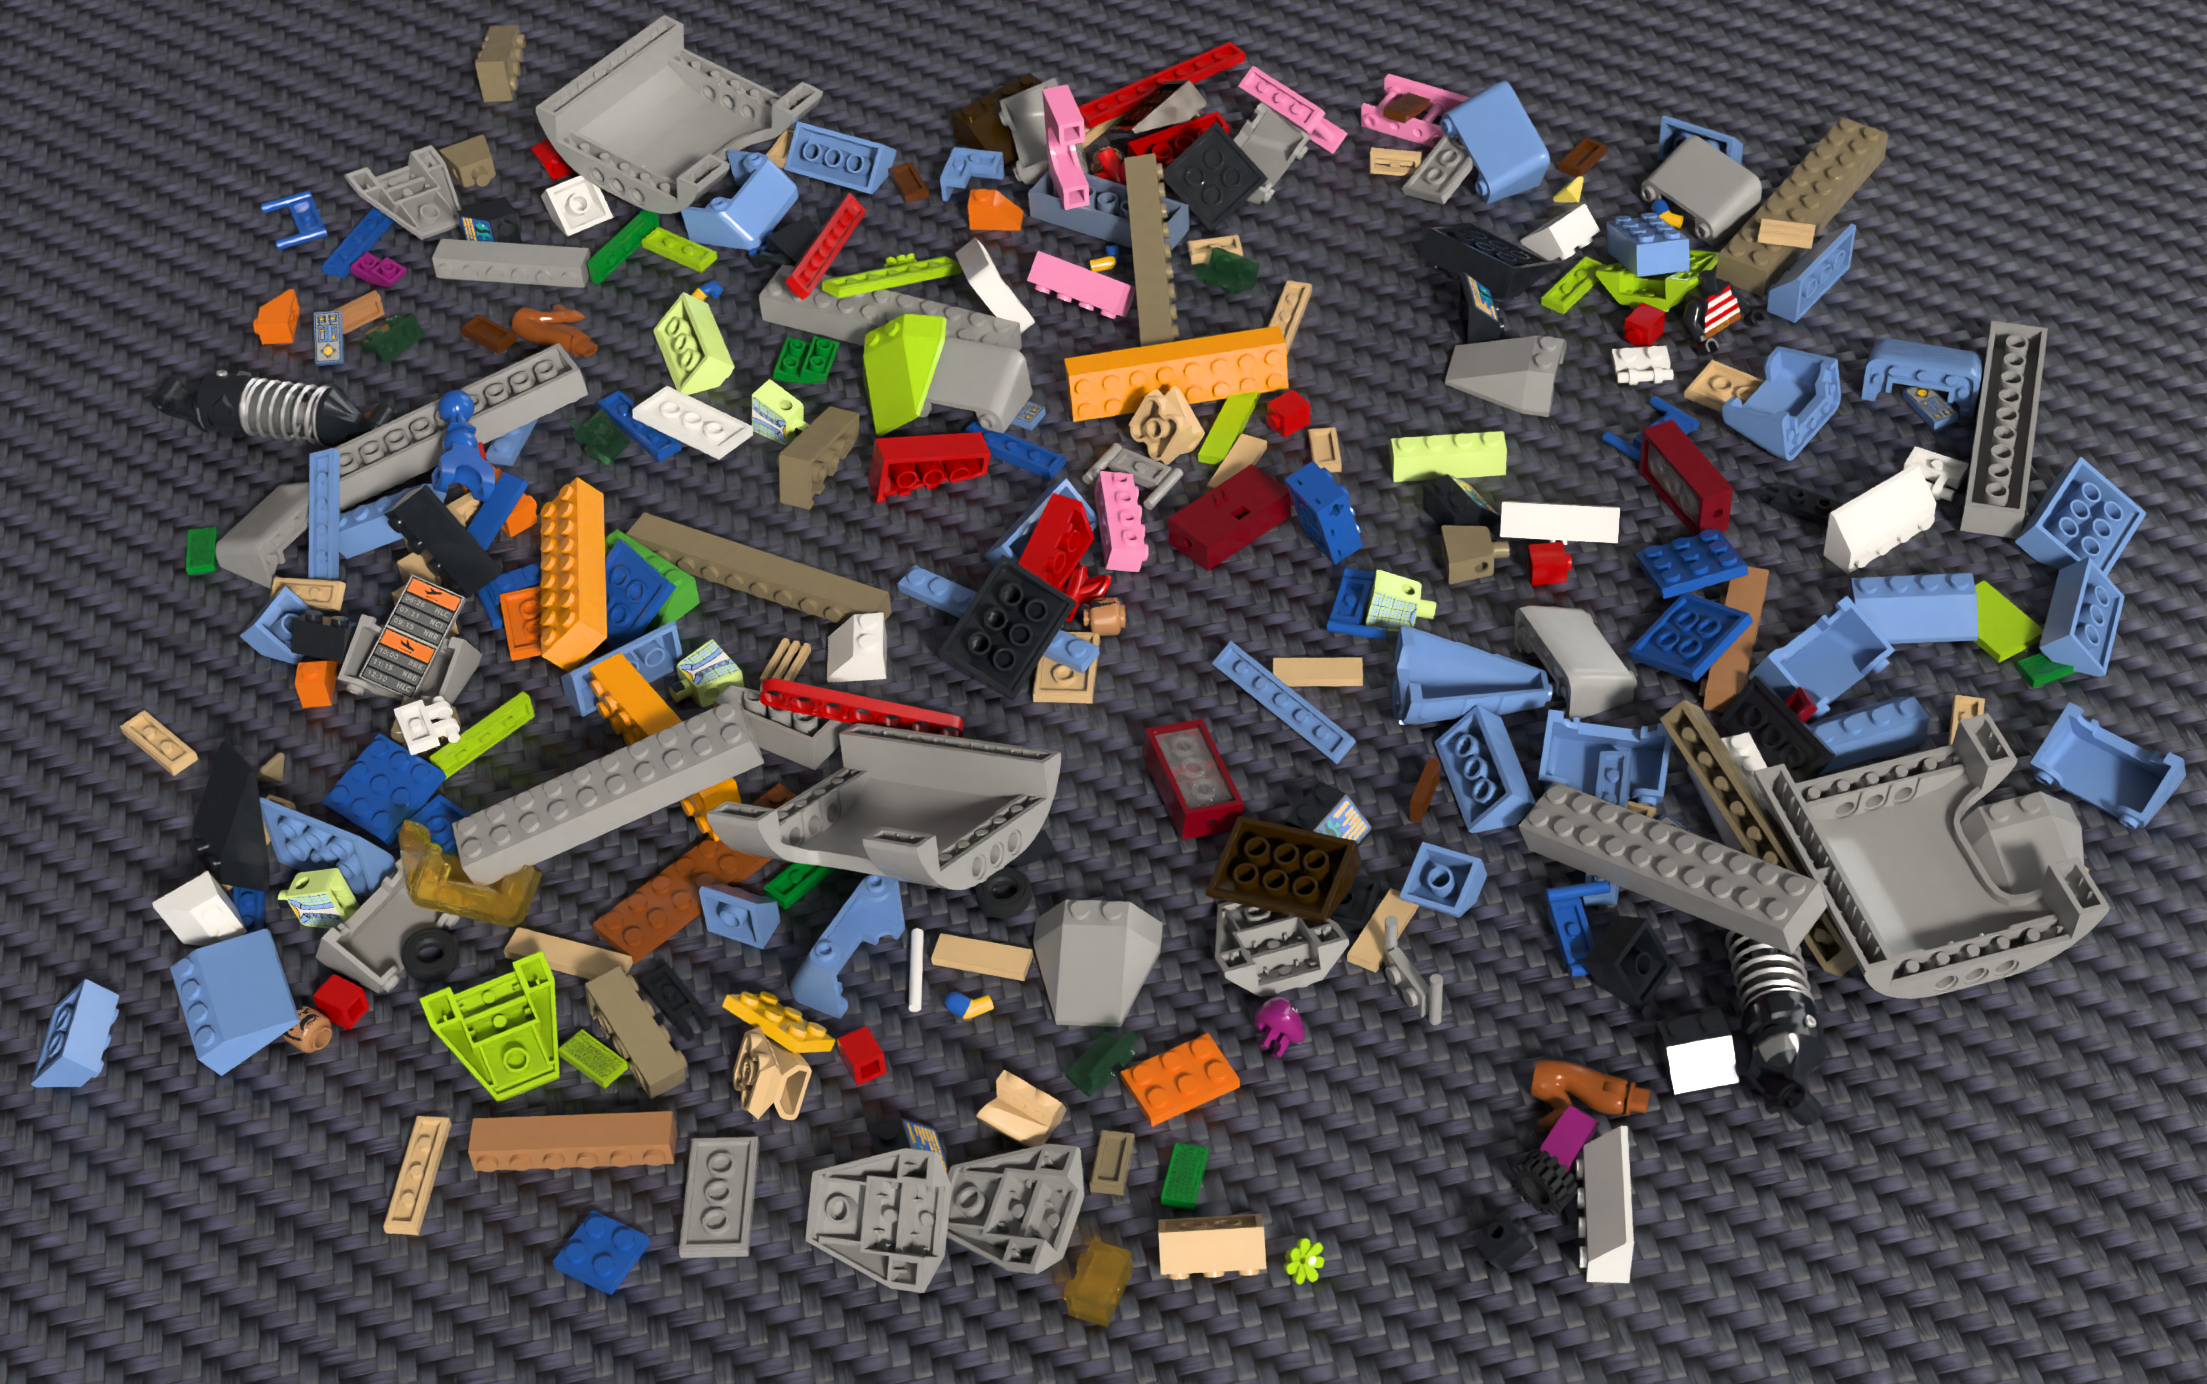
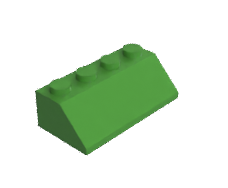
M618 529L605 537V558L618 540L621 539L628 543L676 586L647 626L648 629L652 631L669 622H676L700 603L694 577Z

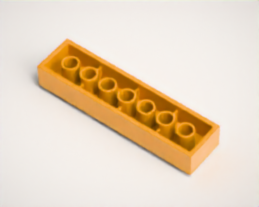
M1280 325L1064 359L1068 401L1073 422L1136 413L1147 394L1157 388L1165 396L1175 385L1182 391L1188 404L1226 399L1229 395L1252 393L1255 391L1264 393L1289 389L1286 341Z
M578 477L570 484L564 485L558 496L552 502H547L540 512L541 656L567 672L572 671L607 638L604 494Z
M621 652L589 668L593 679L589 682L590 687L599 699L596 707L603 719L608 718L615 733L623 735L627 746L683 722ZM733 777L680 800L688 817L693 815L700 831L703 834L707 832L715 842L720 839L712 830L707 820V812L726 801L742 804L738 787Z

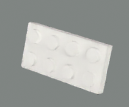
M669 386L664 387L633 409V419L719 460L753 436V426Z

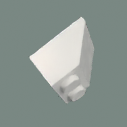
M581 175L548 188L541 195L551 219L567 237L613 218L600 188Z
M1583 204L1553 218L1520 241L1522 245L1549 261L1558 257L1561 260H1565L1576 253L1574 251L1575 247L1578 246L1581 249L1593 242L1592 236L1600 232L1587 206Z
M884 613L854 614L828 636L827 682L886 679L887 634Z
M209 871L152 902L155 910L183 944L209 946L239 937L247 932L238 908Z

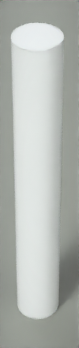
M919 928L911 931L908 1009L912 1012L920 1011L922 1005L924 932Z

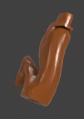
M554 304L552 312H541L524 307L519 309L513 317V332L531 343L548 347L560 343L568 354L571 353L575 357L580 355L589 357L596 353L598 345L591 342L588 335L573 326L562 324L584 320L585 316L577 310L566 309L560 304Z
M1545 1059L1537 1060L1531 1089L1532 1096L1544 1101L1554 1109L1537 1122V1126L1550 1131L1569 1105H1573L1566 1091L1572 1093L1589 1108L1605 1114L1630 1115L1631 1111L1646 1113L1650 1096V1089L1636 1087V1082L1632 1081L1629 1087V1082L1623 1078L1604 1074L1570 1062Z

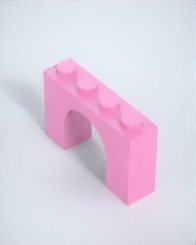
M1068 85L1043 89L1048 168L1051 180L1065 210L1090 205L1089 185L1081 169L1075 148L1076 143L1085 142L1084 119Z

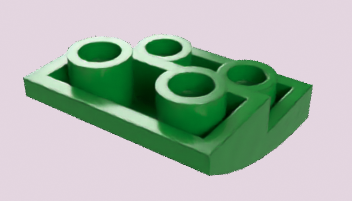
M817 336L813 337L812 343L787 337L774 369L773 379L791 383H820L827 381L840 343Z

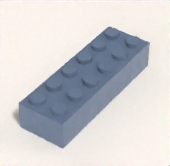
M1048 170L1028 192L1030 217L1132 248L1127 186L1084 173L1089 185L1090 205L1065 210ZM1162 198V203L1166 202L1168 218H1163V220L1168 222L1170 238H1165L1166 243L1170 242L1172 251L1189 231V207L1187 204Z

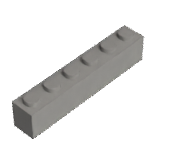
M441 239L432 256L437 278L585 288L590 277L587 264L591 259L589 248Z

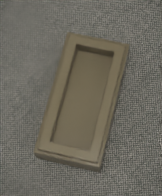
M1101 1129L1090 1180V1192L1124 1196L1135 1143V1133Z

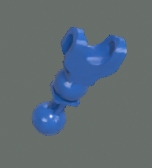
M448 391L441 397L438 405L441 417L449 425L442 436L444 454L439 459V466L432 473L433 489L447 493V487L451 483H459L471 491L474 500L488 502L495 488V472L493 467L480 456L479 449H477L478 442L474 436L476 427L466 424L473 416L474 402L464 391Z

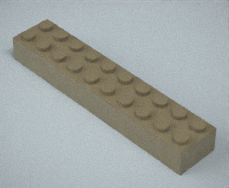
M1841 117L1718 254L1716 278L1729 281L1737 288L1764 297L1771 285L1780 279L1806 248L1759 243L1758 235L1761 220L1770 219L1816 225L1815 239L1885 159L1888 133Z

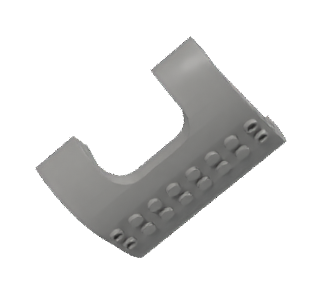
M663 15L535 108L547 138L565 162L578 174L594 185L646 211L658 214H672L690 206L726 176L730 169V163L726 162L728 150L739 151L752 144L779 136L819 103L823 91L802 81L784 96L772 92L684 49V24Z
M1989 713L1959 720L1952 745L1799 783L1793 781L1784 764L1754 771L1753 776L1808 877L1819 881L1828 905L1826 909L1865 980L1875 991L1885 996L1905 999L1931 997L2018 974L2055 957L2087 935L2109 912L2110 907L2079 857L2049 864L2041 888L2029 893L2009 894L2000 890L1992 882L1965 837L1960 824V820L1965 812L1993 790L2017 763L2016 756Z
M856 723L839 733L843 768L777 809L726 801L707 812V820L712 830L725 845L742 854L862 872L898 881L950 890H964L985 882L989 876L1003 869L1006 864L1024 852L1035 839L1045 822L1054 799L1060 773L1061 752Z

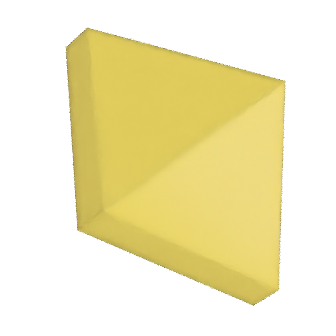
M1578 176L1569 182L1553 197V201L1579 203L1584 178Z

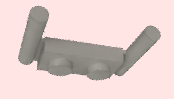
M1114 443L1083 475L1082 479L1086 484L1090 485L1099 476V472L1104 471L1106 467L1110 468V472L1133 474L1134 483L1153 490L1143 502L1145 508L1152 510L1183 476V472L1179 468L1172 469L1170 466L1128 449H1123L1120 444Z
M1389 916L1385 919L1384 964L1387 966L1385 968L1387 978L1391 984L1399 987L1409 1007H1414L1421 1017L1429 1014V1023L1439 1025L1442 1021L1443 977L1439 974H1433L1430 977V986L1425 982L1401 949L1397 948L1398 919L1394 916Z

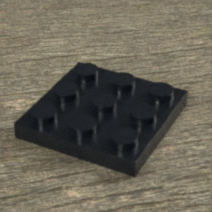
M1217 122L1163 170V180L1188 205L1189 209L1211 233L1269 180Z

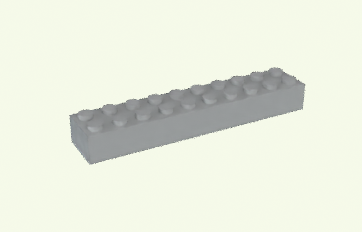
M784 264L759 294L762 320L862 346L865 343V334L903 314H916L946 318L945 336L1003 346L1018 351L1022 348L1019 322L886 289L837 298L822 290V281L837 278L823 275L812 293L802 301L789 290L785 279L794 267Z
M1991 321L1960 531L2017 539L2021 533L2026 509L2048 328Z
M560 343L459 389L466 392L474 402L473 416L466 424L476 427L474 436L477 442H482V444L502 437L514 429L525 426L533 420L546 414H551L555 410L589 395L580 369ZM440 399L334 448L340 451L341 511L352 508L370 497L377 496L389 488L403 484L407 480L421 473L428 472L439 465V459L444 454L442 436L449 425L439 413L438 405Z
M735 698L452 823L462 869L477 889L483 888L764 764L748 715L738 698Z
M1555 781L1518 826L1530 851L1607 880L1791 955L1828 906L1820 883L1817 880Z

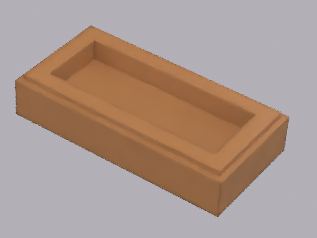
M376 290L332 310L341 311L343 335L385 315L380 295Z

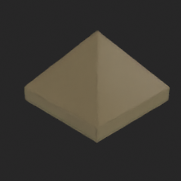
M282 752L275 755L256 772L257 782L283 781L285 755Z

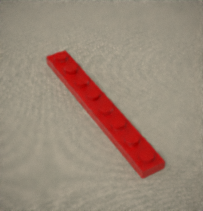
M1228 42L1081 105L1078 108L1084 119V125L1090 129L1131 111L1164 81L1190 80L1194 84L1245 62L1246 53L1232 42Z
M850 192L839 202L785 279L789 290L802 301L812 293L867 212Z

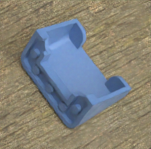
M1507 81L1493 84L1443 114L1440 121L1441 129L1450 138L1459 136L1479 171L1475 189L1477 194L1482 196L1486 204L1540 186L1550 163L1549 153Z
M1882 338L1874 343L1869 355L1861 399L1875 401L1879 392L1885 390V392L1891 393L1893 383L1947 391L1949 392L1947 402L1953 403L1955 401L1960 407V415L1974 417L1984 369V359L1981 355L1972 351Z
M1777 346L1770 356H1767L1764 360L1763 370L1766 374V380L1743 405L1739 398L1731 397L1723 404L1721 416L1728 426L1779 459L1792 461L1839 407L1841 388L1838 359Z
M1846 596L1835 605L1831 612H1828L1826 615L1824 614L1815 624L1783 648H1777L1770 653L1748 675V678L1751 681L1755 675L1761 677L1784 701L1800 686L1806 689L1818 708L1810 718L1814 717L1817 721L1831 709L1828 705L1871 671L1878 674L1888 666L1890 662L1887 658L1895 649L1852 600Z
M2069 702L2030 762L2031 769L2035 773L2034 778L2046 786L2053 784L2119 818L2118 821L2129 829L2145 828L2185 778L2184 759L2171 752L2165 758H2162L2161 752L2157 750L2151 753L2101 728L2099 721L2095 719L2090 721L2081 716L2084 709Z
M1549 709L1538 784L1544 788V792L1555 781L1595 796L1600 751L1631 750L1633 762L1628 800L1636 801L1637 804L1656 807V803H1662L1664 799L1672 737L1664 725L1659 723L1657 730L1648 732L1647 726H1642L1641 730L1582 723L1578 717H1574L1573 722H1571V720L1564 718V711Z
M871 874L861 881L812 947L791 979L790 989L795 1001L835 1018H842L848 1009V1002L841 995L843 987L842 983L837 981V974L862 940L876 946L880 937L892 935V938L898 940L906 929L898 880Z

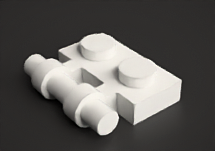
M1667 346L1612 349L1611 358L1615 375H1617V383L1637 385L1638 382L1653 381V384H1660L1664 380H1673V369H1670L1671 363Z
M1916 446L1904 464V470L1913 464L1918 465L1924 478L1935 482V484L1927 482L1934 499L1940 500L1942 498L1948 501H1952L1955 491L1946 488V486L1958 489L1969 469L1968 463Z
M442 696L435 697L433 704L426 707L421 699L393 709L411 755L440 746L438 737L441 736L447 737L451 743H455L460 739V727L456 719L452 718L453 710ZM434 719L440 720V721L435 722V723H432V722H431V720H434Z

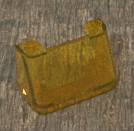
M404 820L398 840L407 894L415 905L421 908L506 927H514L524 921L543 873L536 865H524L521 871L505 876L503 879L485 887L475 885L462 869L459 857L441 853L443 849L439 844L430 843V831L425 825Z

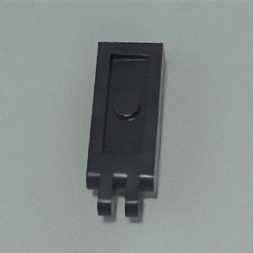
M1770 483L1761 495V498L1768 502L1773 509L1828 528L1830 513L1843 506L1841 502L1787 483L1782 485Z

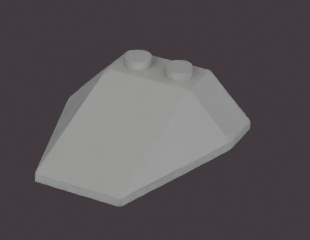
M432 145L410 152L408 166L377 177L372 174L368 167L345 174V179L360 197L421 240L460 227L457 211H460L461 207L446 163Z
M1529 336L1456 345L1446 375L1445 385L1521 414L1549 417L1553 402L1554 382L1559 364H1563L1567 342L1565 339L1549 336Z
M2036 792L1977 807L1960 822L1965 837L1992 882L2006 893L2024 894L2041 888L2049 864L2079 857L2084 865L2082 827L2069 803L2043 792Z
M1066 899L1038 917L1035 924L1033 948L1055 1024L1121 1027L1161 952L1163 923L1131 902Z
M1229 901L1218 904L1215 947L1216 964L1226 979L1259 997L1275 996L1285 990L1296 987L1303 988L1312 983L1322 981L1349 945V939L1339 924L1331 919L1323 923Z
M1044 1144L950 1167L948 1178L952 1189L947 1229L948 1239L1007 1271L1038 1274L1063 1259L1084 1199L1081 1150L1078 1146Z
M903 1148L813 1171L805 1241L891 1289L924 1293L944 1259L952 1186L939 1152Z

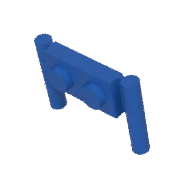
M310 190L260 204L263 214L289 207L299 234L275 240L278 250L328 236Z
M1657 396L1651 398L1649 405L1665 415L1649 427L1671 419L1686 435L1691 430L1695 431L1699 427L1700 422ZM1610 431L1604 433L1602 437L1604 442L1640 462L1642 432L1633 438L1632 445Z
M541 561L501 574L488 583L489 585L476 592L493 628L498 629L503 626V620L495 606L501 604L499 594L541 586Z
M1345 567L1330 620L1327 623L1328 632L1386 640L1387 629L1361 625L1371 592V584L1374 582L1376 572Z
M1607 880L1544 890L1545 900L1549 904L1547 907L1564 965L1567 966L1569 977L1591 974L1583 960L1595 943L1580 897L1609 893L1610 887Z

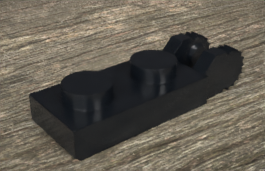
M668 964L639 979L641 988L672 1026L676 1025L679 1033L687 1042L695 1038L692 1028L685 1021L687 1018L693 1016L699 1027L705 1032L712 1028L708 1017L700 1008L697 999Z

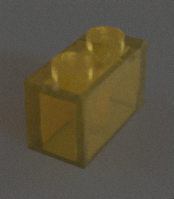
M1092 1240L1087 1252L1083 1251L1080 1254L1077 1263L1078 1272L1074 1280L1069 1279L1064 1290V1300H1067L1068 1315L1108 1327L1133 1273L1132 1251Z

